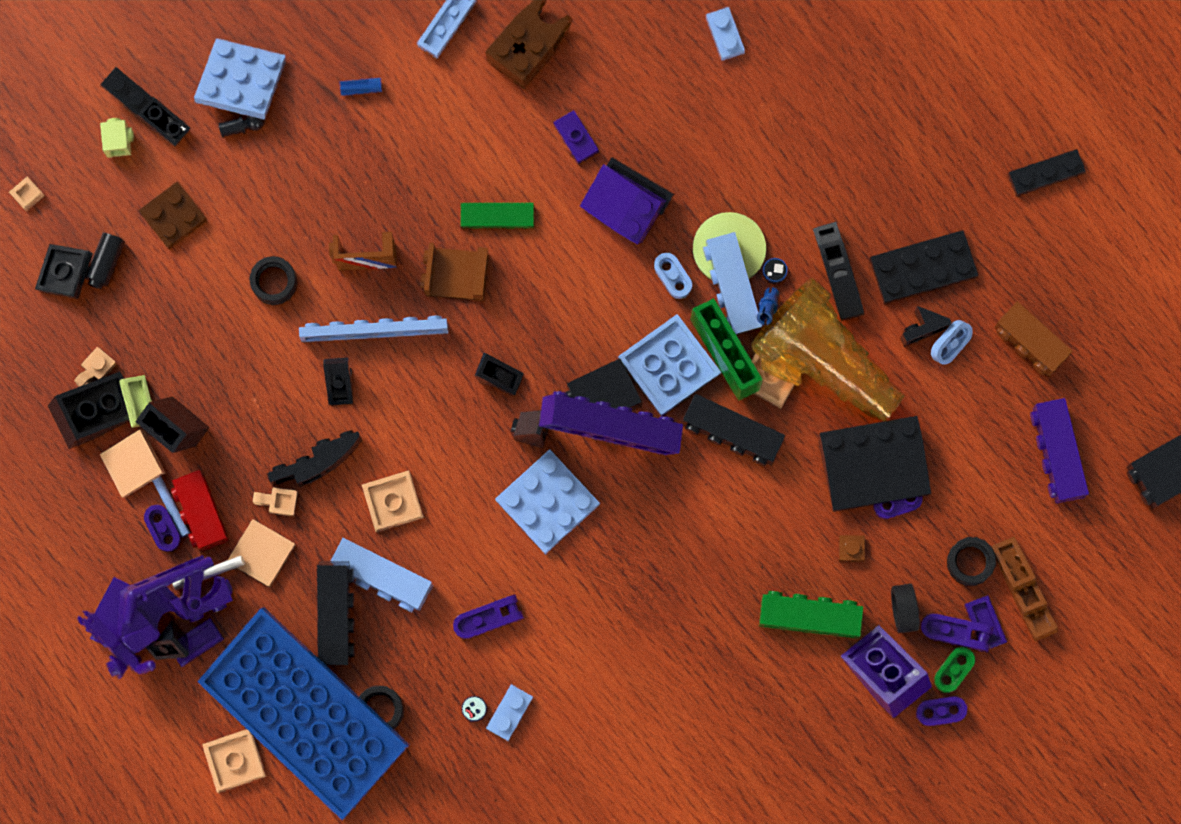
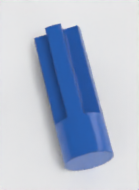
M381 78L340 81L341 96L382 92Z

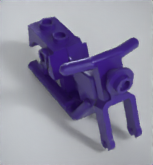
M198 556L125 587L120 593L117 637L99 620L96 614L82 611L87 616V619L80 616L77 617L79 624L84 626L114 655L109 656L110 662L106 663L112 677L116 676L118 679H121L128 669L127 667L138 674H144L155 669L156 664L154 661H147L141 664V657L132 653L140 652L159 638L158 623L164 613L172 611L183 620L194 622L203 618V613L210 610L213 612L220 611L227 607L226 603L233 601L230 595L233 593L229 581L220 576L214 577L212 589L207 595L200 598L201 584L204 579L203 570L214 566L210 557ZM184 579L183 595L179 598L167 586Z

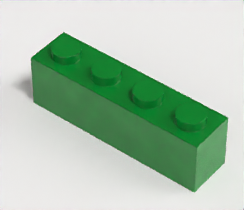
M713 298L693 308L690 321L738 401L760 391L763 379L715 299Z
M768 591V594L762 595L758 627L858 639L861 633L863 606H857L858 602L852 600H843V604L832 603L833 599L827 597H818V601L808 600V596L803 594H793L792 598L784 597L782 592Z

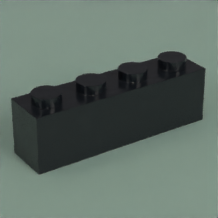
M696 393L682 422L686 426L685 430L695 435H698L700 432L708 436L707 440L719 446L722 443L728 445L733 453L743 456L745 453L753 457L752 460L761 466H766L767 464L772 466L785 438L784 434Z
M319 561L317 564L318 658L325 665H348L351 658L355 657V643H350V633H354L355 619L350 618V608H354L355 601L354 593H350V583H354V568H350V561Z

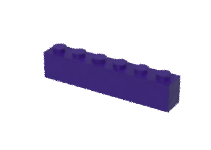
M559 391L553 392V395L544 396L542 399L539 427L662 455L680 453L683 424L674 422V419L671 417L654 418L653 413L650 412L633 413L632 408L617 407L616 409L612 408L608 402H596L595 404L589 402V398L578 396L574 399L568 397V393Z

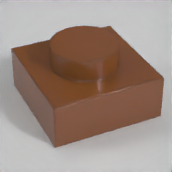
M839 535V561L864 562L865 536Z

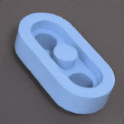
M660 254L654 263V270L672 297L676 299L687 297L692 290L690 277L673 254ZM669 264L671 269L665 271L662 269V265ZM676 284H683L684 289L678 291L675 288Z
M962 320L954 321L932 346L931 356L933 360L943 365L949 364L970 341L973 333L971 325Z

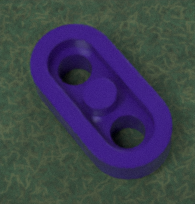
M916 497L914 502H908L906 499L889 502L891 504V509L885 510L882 507V503L873 505V509L878 517L890 519L915 511L921 505L923 497Z
M161 505L150 506L145 511L144 521L157 547L164 552L177 550L181 544V536L168 510ZM156 515H162V520L160 522H154V517ZM166 537H173L171 544H165Z
M959 697L927 700L922 702L916 709V718L924 726L956 723L961 721L967 714V705ZM950 706L957 707L958 712L956 715L949 712ZM926 709H930L933 712L932 718L924 716Z

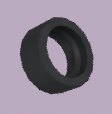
M276 256L265 257L258 261L251 269L249 277L250 287L256 297L265 304L270 305L283 304L291 299L296 292L298 284L296 273L291 264L285 259ZM278 267L287 274V286L279 294H267L260 287V275L267 268Z
M966 537L959 540L950 549L947 556V568L950 575L958 583L966 586H976L985 582L993 574L996 566V555L993 548L985 540L977 537ZM975 547L984 553L986 566L980 574L968 576L959 570L957 556L964 548Z
M910 583L892 586V610L898 633L918 631L920 625L919 611L913 585Z
M376 685L367 688L360 694L359 697L366 704L369 699L377 695H384L390 698L395 710L392 719L387 724L393 729L399 726L403 719L404 706L402 699L394 690L387 686Z

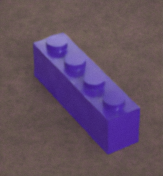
M1062 398L1036 404L1032 408L1033 412H1030L1032 425L1037 426L1039 435L1036 436L1038 449L1043 450L1045 459L1042 460V467L1044 473L1049 475L1048 491L1050 497L1055 499L1056 504L1085 498L1089 492L1066 399Z

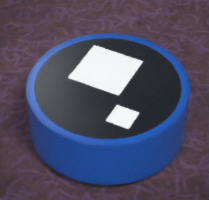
M779 258L769 259L763 267L764 278L772 284L782 282L787 276L788 269L786 263Z

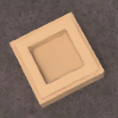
M28 176L9 192L25 211H28L44 197V194Z

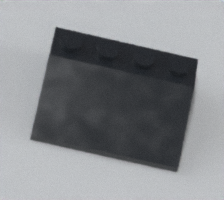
M918 416L819 433L818 444L833 512L931 495Z

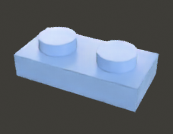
M729 7L706 14V20L721 60L744 54L745 49Z
M510 685L486 729L509 741L533 696Z

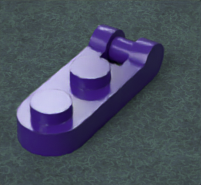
M516 595L505 597L460 614L453 623L456 635L463 639H470L524 619L522 611H519L516 603L518 600ZM507 607L510 615L502 617L500 609Z
M929 614L922 620V632L931 640L983 652L989 651L990 644H988L989 635H992L994 628L990 625L939 614ZM972 631L979 632L978 641L971 639Z

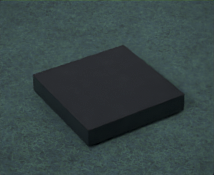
M49 244L35 290L42 293L78 299L93 253L87 250Z

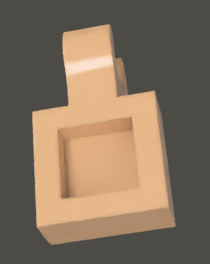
M97 347L81 364L85 371L80 373L74 382L80 387L91 383L95 378L97 380L104 378L117 363Z
M273 487L271 495L254 492L253 502L255 505L270 506L269 513L294 517L298 491Z

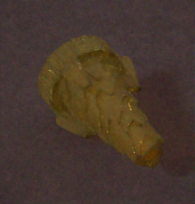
M813 278L808 279L779 307L773 315L772 322L768 325L766 323L751 343L753 351L761 358V369L785 382L793 383L797 387L802 383L801 374L806 373L820 386L824 385L829 388L842 401L846 402L848 400L868 416L886 421L905 395L889 382V378L884 371L867 357L869 353L855 341L852 333L839 321L838 315L828 301L831 294Z

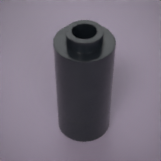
M102 233L85 277L89 281V286L100 290L103 286L108 287L125 244L123 239L109 233Z

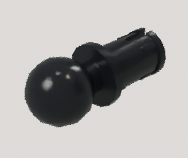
M239 115V118L223 123L220 122L218 126L221 136L224 138L241 132L246 134L247 128L258 131L263 128L265 120L252 116H247L246 119H243Z

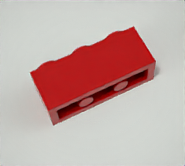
M199 469L172 480L174 488H171L174 500L176 502L180 501L183 508L179 512L184 525L189 524L192 533L188 534L193 548L198 547L201 552L229 542L230 540L204 473Z

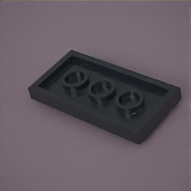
M964 230L874 255L869 259L884 304L978 277Z

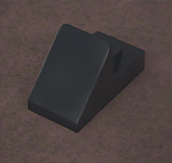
M917 306L915 314L921 326H918L916 323L906 327L900 339L903 346L906 347L946 330L952 322L950 318Z
M483 353L474 376L480 384L491 385L509 395L515 396L524 373L487 353Z
M324 359L323 367L328 405L353 404L352 368L349 367V359Z
M173 620L169 622L158 639L145 647L156 660L183 658L189 654L188 637Z

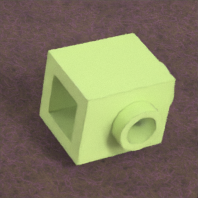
M111 118L107 122L100 123L102 147L107 158L131 155L130 142H134L132 127H128L125 120L120 118Z

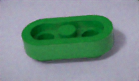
M959 647L952 651L934 676V684L939 691L950 693L957 689L975 664L973 652L966 647ZM959 656L965 658L966 663L964 665L958 664L957 658ZM943 676H948L951 679L949 685L943 684Z

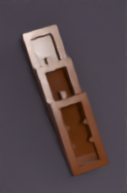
M1015 537L991 546L1008 588L1034 641L1036 642L1057 633L1058 627L1047 608V602L1036 583V577Z

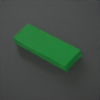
M461 203L460 226L461 228H534V203Z

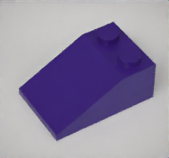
M603 164L580 207L615 232L635 244H641L666 200Z
M879 625L841 655L842 660L870 694L893 718L932 687L928 673Z

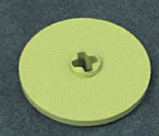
M726 212L710 217L699 227L693 241V256L698 268L706 277L711 279L710 270H713L711 260L706 261L703 247L707 246L706 240L732 232L736 233L748 279L759 271L766 255V242L761 229L753 220L742 214Z

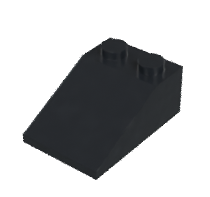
M121 372L54 396L48 408L68 449L92 441L130 422L119 383L121 379H124Z

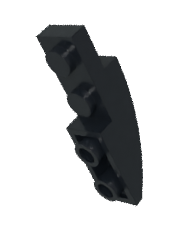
M117 67L100 84L104 90L119 101V104L173 146H176L191 129L154 96L149 95Z
M837 222L813 228L841 322L865 315Z
M353 430L341 433L339 435L340 438L331 441L330 438L316 442V446L311 447L314 457L303 456L296 459L295 464L289 466L280 464L273 467L272 471L267 473L270 483L276 486L296 479L298 486L302 487L322 478L336 469L355 451L362 441L359 432L354 433Z

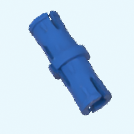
M770 287L765 290L764 297L758 304L757 321L762 325H765L766 319L767 325L770 324L773 315L778 310L777 301L780 293L774 287H772L771 293H769Z

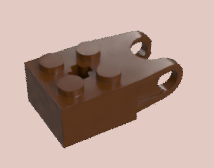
M533 0L515 16L485 52L487 61L522 89L527 87L554 55L555 50L572 23V18L569 15L553 24L544 23L539 16L547 2L546 0ZM517 51H524V54H522L521 52H519L518 54H516V52H517Z

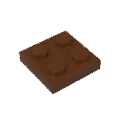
M178 182L138 210L168 249L208 221Z

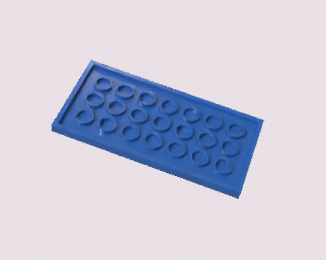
M265 607L260 608L197 681L341 820L348 816L410 745Z

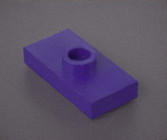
M574 110L553 122V125L578 164L599 153L597 146Z

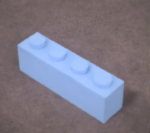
M732 232L706 240L707 246L703 247L706 261L711 260L713 270H710L713 285L718 284L720 293L716 294L720 308H725L726 319L736 335L760 329L762 324L757 321L758 310L736 233Z
M342 538L331 561H350V568H354V579H356L354 584L365 590H368L369 587L376 589L379 597L387 601L393 598L400 602L399 606L409 612H413L414 609L420 612L433 587L431 581L345 538Z

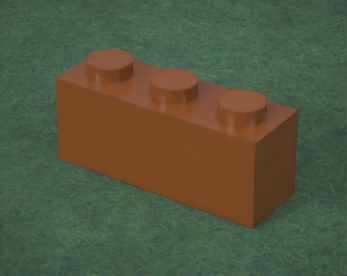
M1018 301L994 327L997 330V335L1006 342L1009 340L1015 346V351L1021 357L1030 359L1034 363L1033 367L1042 375L1046 374L1050 377L1072 353V350Z

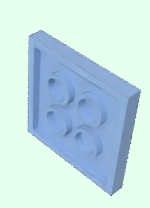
M216 38L194 96L195 103L265 120L286 62V56Z
M678 314L618 356V359L621 358L625 369L661 417L721 374V371Z
M550 449L495 498V501L544 554H547L600 505L599 501Z

